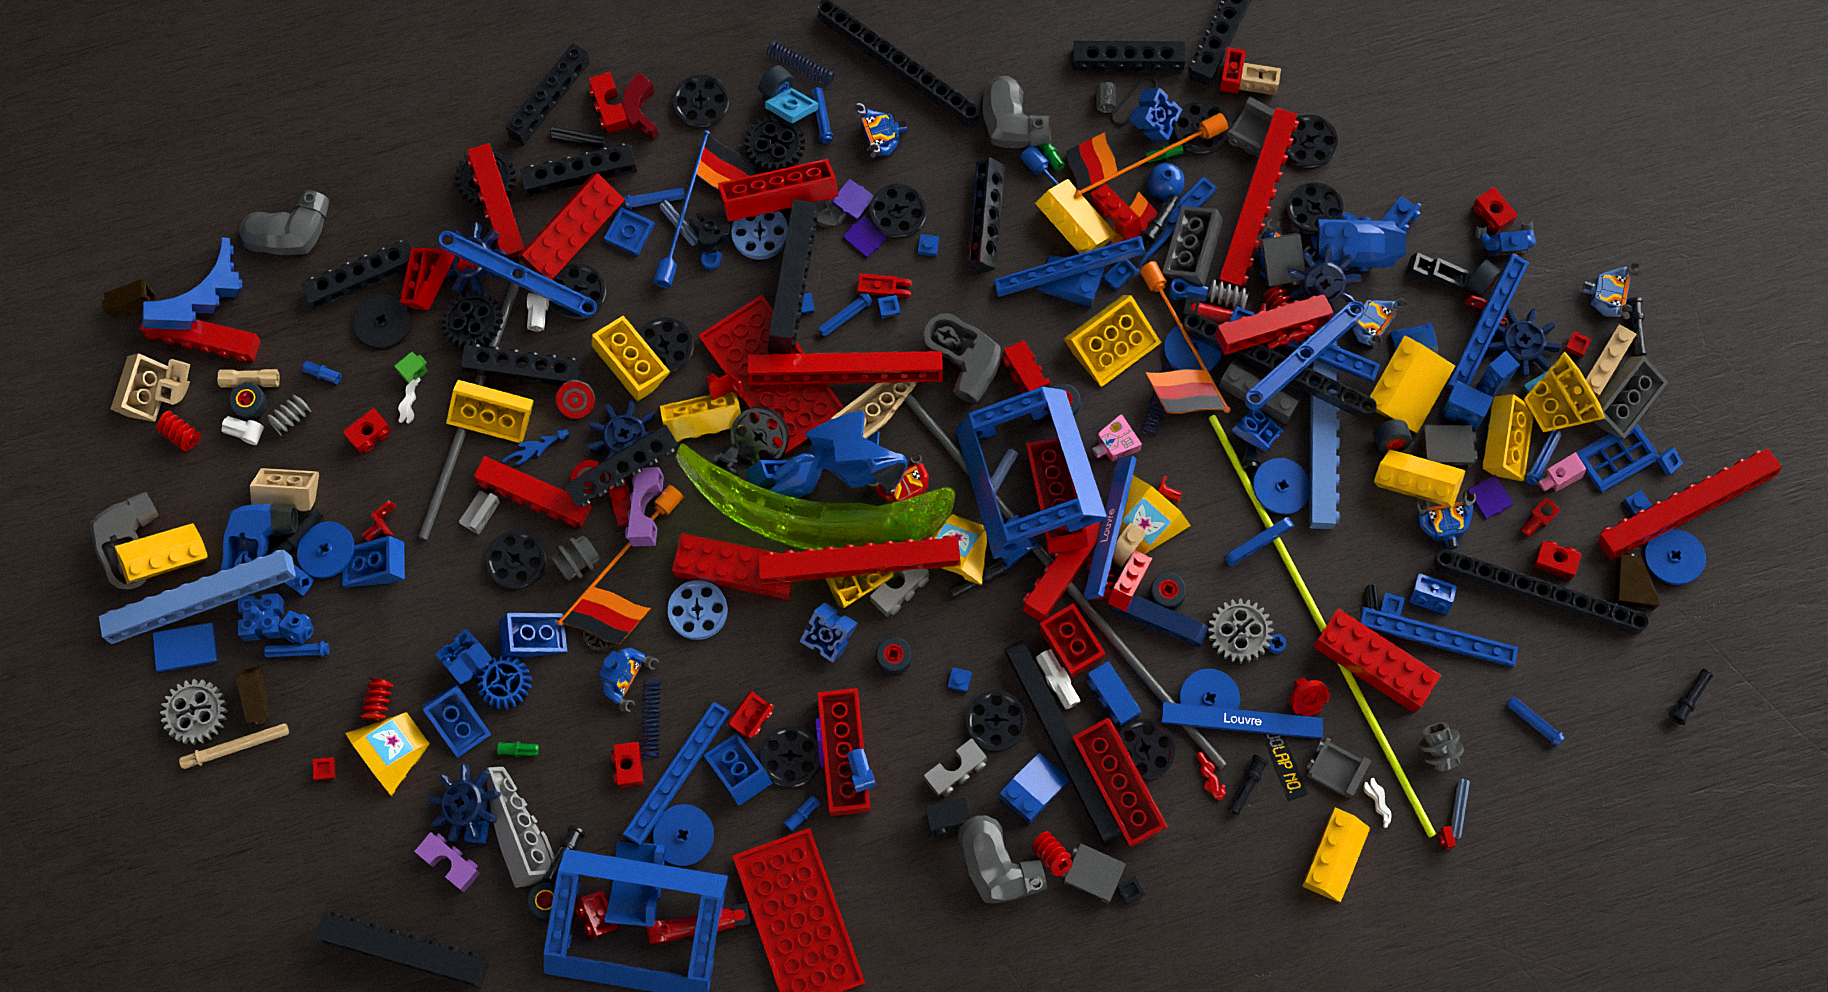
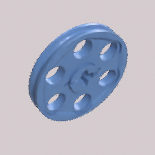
M780 211L772 213L775 217L771 221L764 219V216L768 213L756 216L753 221H747L745 218L733 221L731 232L737 250L744 256L757 260L768 259L781 252L786 244L788 225ZM759 223H761V229L763 231L761 235V241L759 240V235L757 233L759 229ZM776 228H782L784 229V233L782 235H776L774 234V230ZM739 229L746 230L744 236H738L736 232ZM749 243L756 245L753 251H748L745 247ZM767 243H773L775 248L768 251L764 246Z
M694 580L684 583L673 592L669 599L668 617L671 625L685 638L692 640L709 638L720 631L727 619L728 607L725 596L717 586L710 582ZM710 588L712 595L705 598L701 595L702 590ZM686 589L692 591V597L689 599H684L681 596L682 592ZM697 599H698V605L700 606V609H703V610H701V611L699 612V613H700V614H699V621H698V617H697V614L695 613V611H692V610H695V609H696V606H697L696 600H697ZM721 604L723 606L722 612L714 613L712 611L713 605ZM675 607L683 608L684 611L681 616H674L672 614ZM706 621H712L714 628L707 631L703 628V624ZM688 622L694 624V629L691 632L683 630V626Z

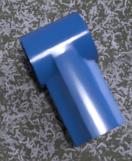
M1176 278L1173 280L1168 294L1174 301L1186 300L1187 296L1198 298L1200 302L1205 303L1208 287L1187 283L1185 279ZM1175 287L1180 288L1182 292L1176 291Z
M857 749L847 753L856 793L876 787L864 749Z

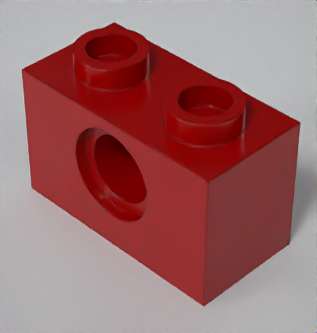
M1227 48L1220 91L1238 94L1246 50Z
M1495 187L1477 197L1473 204L1475 213L1484 219L1486 226L1493 230L1495 234L1513 224L1518 216ZM1490 210H1495L1497 213H1492Z
M372 408L344 430L343 433L362 455L364 452L370 451L379 440L385 439L392 430L380 414ZM373 430L370 435H364L366 431Z
M1543 541L1538 547L1532 568L1571 581L1576 575L1582 553L1577 552L1576 549L1571 547L1564 548L1558 546L1553 541ZM1553 556H1559L1562 562L1555 561Z
M632 742L614 745V751H611L612 763H616V771H613L614 783H618L620 789L644 786L639 743ZM626 761L632 762V766L628 770L622 769V765Z

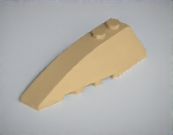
M918 382L877 383L834 415L831 420L847 413L862 410L865 413L863 437L867 439L888 422Z

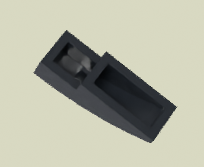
M1418 252L1410 257L1406 274L1418 279L1461 290H1466V283L1471 273L1443 259H1432Z

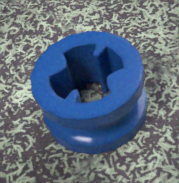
M1280 634L1272 635V641L1279 640V644H1282V647L1274 648L1275 645L1272 644V641H1268L1270 644L1269 650L1274 654H1279L1284 651L1286 640Z

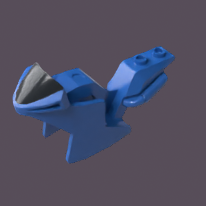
M862 410L847 413L806 432V437L812 441L809 453L793 457L776 470L773 474L776 485L766 492V496L775 505L813 492L821 476L822 469L831 471L851 488L865 486L868 483L878 481L884 487L885 492L889 494L900 483L907 469V460L903 454L894 453L879 446L880 432L878 430L867 439L863 437L865 413Z

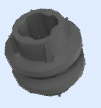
M584 536L576 540L571 537L569 541L572 546L565 550L562 545H559L557 547L559 552L552 556L553 562L568 581L575 576L581 579L583 576L580 570L587 566L590 571H593V564L600 560L598 553Z
M1444 722L1435 723L1423 729L1424 737L1420 740L1419 745L1421 750L1425 751L1423 754L1425 762L1434 765L1438 771H1446L1460 764L1459 756L1464 752L1463 744L1458 742L1460 739L1459 732L1455 729H1450L1449 725Z

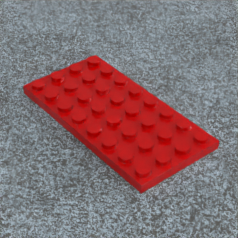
M760 295L700 333L698 337L724 374L731 373L741 380L744 392L742 399L749 408L766 407L774 410L783 418L789 431V443L783 456H786L810 440L806 437L807 431L830 421L834 415L844 409V406L828 384L749 385L747 374L748 355L779 354L767 351L773 309L764 296ZM797 342L795 349L791 348L790 354H805ZM752 412L756 419L759 421V415L755 412ZM770 418L768 420L771 428H777L778 424L775 419ZM775 437L773 439L774 444L777 447H782V440L779 437Z
M810 828L733 855L779 992H845L865 984Z

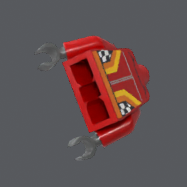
M918 455L919 461L917 462L913 461L912 457L910 458L911 466L907 467L900 483L889 494L885 492L884 487L878 481L875 484L868 483L870 489L875 490L882 500L892 506L904 507L908 505L912 514L921 511L923 508L918 499L926 495L925 491L928 489L929 480L928 472L924 464H922V456Z

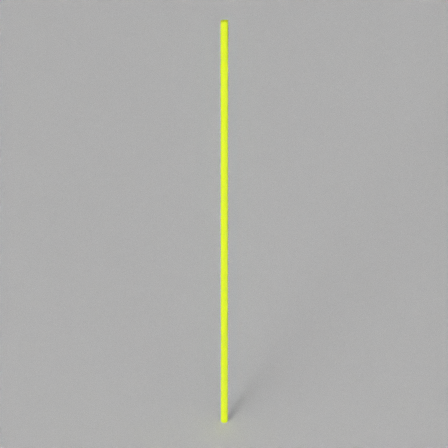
M1216 415L1210 416L1208 419L1266 529L1273 526V523L1265 508L1257 500L1253 485L1243 470V466H1241ZM1278 537L1273 542L1320 632H1322L1326 624L1281 538ZM1338 664L1428 837L1435 836L1436 833L1352 673Z

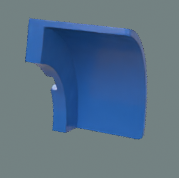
M618 841L615 857L664 865L666 845L642 843L641 846H638L633 842ZM613 880L604 922L654 927L658 912L657 900H660L662 888Z

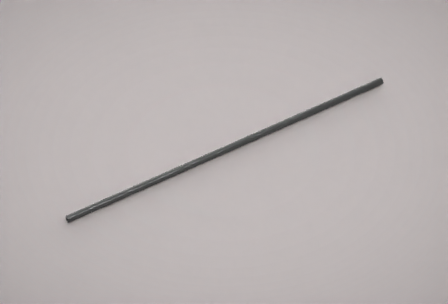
M910 393L904 401L969 476L963 454ZM996 494L1001 514L1008 521L1015 515ZM1040 544L1032 550L1045 566L1049 562H1054ZM1071 582L1066 591L1162 703H1175ZM1182 726L1219 770L1227 765L1196 727Z

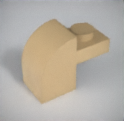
M174 359L169 360L165 379L158 381L155 395L156 400L173 405L183 399L190 381H187L190 364Z
M1131 522L1116 542L1112 562L1119 568L1123 566L1146 535Z

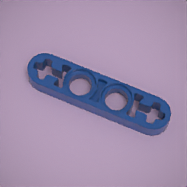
M1289 517L1279 521L1228 553L1224 560L1229 567L1237 564L1291 530L1294 524Z

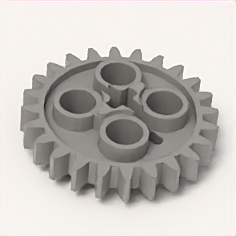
M1240 598L1238 604L1232 599L1231 606L1225 602L1223 605L1224 610L1220 607L1217 608L1218 614H1212V618L1215 621H1209V625L1213 628H1209L1208 633L1214 634L1209 637V641H1215L1212 645L1213 648L1219 647L1218 655L1224 652V659L1231 656V660L1234 662L1236 658H1239V662L1242 664L1243 658H1246L1248 663H1250L1251 656L1257 660L1258 652L1262 655L1265 654L1263 647L1269 649L1270 644L1266 641H1272L1273 637L1268 634H1272L1274 629L1268 628L1273 622L1266 621L1269 618V614L1263 615L1264 607L1258 610L1257 602L1251 606L1249 599L1246 604H1243ZM1237 614H1243L1245 615L1246 619L1244 621H1239L1235 618V616ZM1250 619H1254L1253 622L1245 627L1244 633L1240 632L1231 643H1228V640L1237 634L1238 629H1243ZM1229 627L1232 633L1226 635L1222 633L1221 629ZM1256 627L1260 630V633L1253 635L1250 629ZM1243 641L1246 643V647L1238 648L1236 642Z
M193 679L192 685H190L186 680L184 687L177 684V691L170 690L173 694L171 697L165 696L168 703H162L166 710L161 711L160 714L166 717L161 722L167 724L164 729L170 731L169 735L171 737L175 736L178 742L183 740V743L187 744L190 740L195 745L197 739L201 743H204V737L211 740V733L213 732L218 735L216 728L224 727L220 721L227 720L222 715L228 712L223 707L227 702L221 700L224 698V695L218 693L220 689L217 687L213 688L212 683L209 682L206 685V682L201 680L198 684V681ZM205 695V701L198 703V699ZM186 702L185 707L179 710V704ZM210 714V719L203 722V717ZM190 720V725L187 728H183L185 721Z

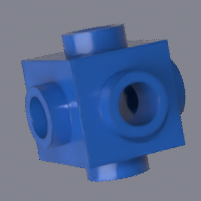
M289 611L278 625L282 635L287 640L302 645L312 636L314 631L311 619L307 615H300L293 611Z

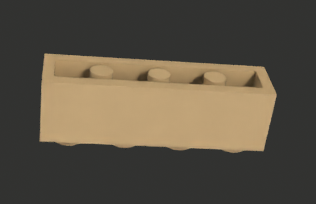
M1620 324L1586 377V381L1596 398L1600 396L1636 336V333Z

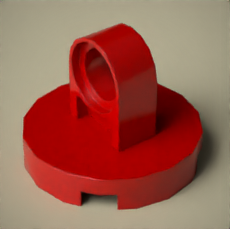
M1305 677L1294 680L1295 690L1290 696V705L1294 712L1303 716H1312L1320 712L1325 701L1328 703L1330 699V693L1325 684L1317 680L1307 681Z

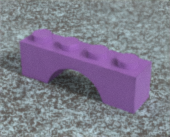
M659 467L641 468L642 471L632 478L634 489L633 493L630 494L629 527H626L625 531L626 538L632 546L656 545L658 528L653 519L646 517L644 513L648 502L662 493L664 476Z

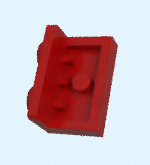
M749 691L727 724L745 738L755 737L761 730L760 725L771 716V709L774 705L767 703L753 691Z

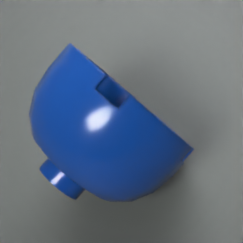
M1162 163L1155 166L1147 180V188L1151 196L1155 199L1163 200V202H1166L1172 194L1179 197L1185 184L1183 172L1179 167L1170 163Z

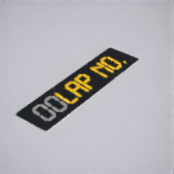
M1263 734L1288 799L1293 800L1307 795V790L1285 736Z

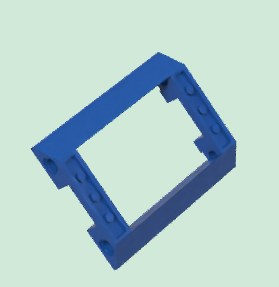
M1048 387L1034 389L971 412L956 428L959 444L994 559L1032 546L1031 537L1066 525L1069 532H1073L1108 519L1065 390ZM1031 413L1034 421L1051 413L1078 498L1004 524L979 439L996 435L995 425Z
M565 849L557 873L544 949V973L652 992H709L714 965L713 954L719 918L722 917L728 876ZM580 874L701 894L688 976L574 956L566 957L572 938L570 928L576 894L580 892Z

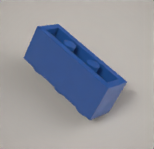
M1505 351L1489 364L1477 384L1479 390L1494 397L1508 385L1520 364Z
M1109 661L1088 673V680L1086 682L1092 691L1095 690L1099 697L1097 699L1103 708H1107L1110 713L1108 716L1114 725L1117 724L1121 728L1140 716V708Z

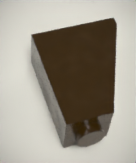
M141 279L105 292V300H102V307L111 318L142 313L143 302L156 301V293L145 279Z
M1633 553L1621 554L1616 560L1614 603L1624 607L1655 610L1659 606L1660 601L1642 557L1635 556Z
M261 665L241 670L235 676L246 722H253V725L264 723L265 719L270 716Z

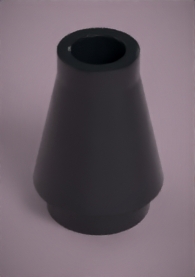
M1248 442L1244 444L1241 466H1243L1245 472L1253 473L1259 469L1261 464L1256 446Z

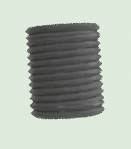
M1111 82L1099 83L1096 86L1097 110L1101 112L1114 111L1117 108L1116 85Z

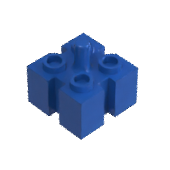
M1160 88L1143 90L1138 101L1140 107L1134 109L1129 120L1138 129H1144L1143 134L1152 142L1169 140L1174 129L1171 124L1172 122H1177L1182 111L1174 101H1167L1168 95Z
M278 593L263 594L260 600L254 595L238 599V612L243 616V619L238 620V635L244 641L260 640V635H265L268 639L284 638L278 626L282 621L279 615H284V599Z
M824 602L814 611L809 621L811 625L805 629L800 642L812 650L817 647L821 650L820 655L833 663L843 654L849 642L847 639L852 636L858 623L846 615L842 618L836 615L838 610Z
M467 629L456 636L453 643L445 645L435 653L437 658L460 685L469 681L473 675L475 678L482 675L479 669L485 668L489 661L492 660L483 646Z

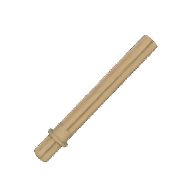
M281 724L202 751L195 750V753L181 757L179 763L183 769L198 764L201 766L204 762L288 735L289 729L286 724Z

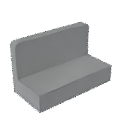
M479 491L459 523L479 535L500 504L499 499L492 493L487 495Z

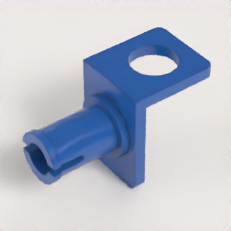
M294 565L296 578L284 583L299 594L305 595L313 584L314 579Z

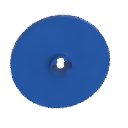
M1190 323L1189 326H1190V327H1196L1197 324H1196V323ZM1177 325L1169 332L1165 340L1164 352L1168 363L1176 366L1179 370H1203L1194 353L1190 351V346ZM1213 331L1206 332L1207 335L1215 334ZM1189 336L1193 345L1196 346V351L1206 369L1210 372L1219 363L1222 351Z
M1285 458L1268 460L1259 467L1253 478V490L1257 500L1265 509L1275 514L1288 515L1295 513L1303 508L1310 497L1309 477L1305 470L1292 460ZM1280 483H1284L1283 486L1286 487L1284 490L1280 489Z
M319 523L313 526L299 542L297 549L299 565L307 574L315 578L335 576L350 563L354 553V539L349 530L339 523ZM328 548L329 550L328 552L323 551V549Z
M1672 529L1648 542L1645 549V562L1650 572L1659 580L1668 584L1683 585L1694 581L1700 576L1706 564V554L1702 544L1692 534L1683 530ZM1676 554L1679 555V558H1678V559H1677V558H1675V559H1672V558H1671L1672 555H1674V556H1675Z
M1202 669L1191 674L1184 682L1180 691V704L1238 710L1240 706V693L1236 683L1226 673L1216 669ZM1207 694L1215 697L1213 703L1205 700Z
M688 804L676 805L663 812L655 824L653 841L654 844L666 845L665 861L677 866H689L698 863L709 853L714 841V828L708 815L701 809ZM681 830L684 832L688 831L689 834L686 835V840L679 839Z

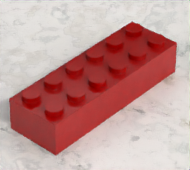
M828 159L718 183L721 203L728 222L738 221L746 217H756L768 212L774 213L786 208L791 209L794 199L814 203L839 197L836 177Z
M598 173L591 175L517 257L530 270L552 280L625 199Z
M1059 437L1026 443L1027 457L1039 512L1078 498ZM1065 525L1044 533L1049 554L1088 547L1085 527L1069 532Z
M681 533L672 569L674 577L692 581H707L716 586L789 601L794 582L761 583L758 556L772 551Z
M1339 608L1332 615L1312 646L1413 713H1416L1422 707L1441 676Z
M858 688L818 692L830 817L871 812L869 790L856 793L852 779L853 774L847 757V753L853 750L864 749Z
M1106 718L1073 736L1080 753L1131 847L1169 828L1111 719Z

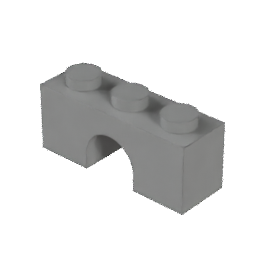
M927 569L899 571L898 574L905 581L904 585L901 588L892 589L884 583L870 595V601L886 617L890 614H896L901 608L900 604L905 600L909 601L914 596V591L919 586L922 588L929 581V571Z
M972 738L956 750V756L961 761V766L958 770L947 771L939 763L924 775V780L938 798L942 795L944 797L948 796L954 791L953 787L958 783L962 785L970 778L969 775L973 771L979 772L986 766L987 757Z

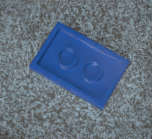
M213 623L153 633L155 664L158 673L218 662Z

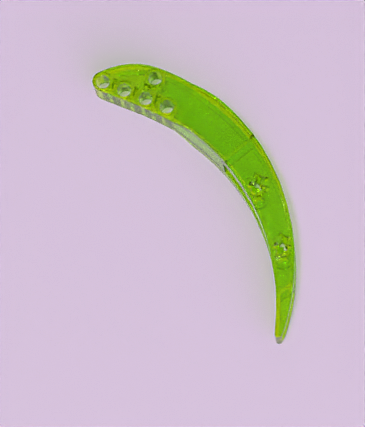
M683 443L679 445L675 456L692 483L722 513L754 532L801 549L823 550L824 547H834L836 549L843 548L844 545H854L855 547L863 546L865 543L878 545L885 541L899 543L905 539L919 541L934 534L945 524L952 512L956 495L953 489L943 487L882 506L864 503L814 502L781 495L751 484L710 463ZM727 501L734 503V506L732 507L731 504H727ZM785 505L792 507L791 511L789 508H785Z

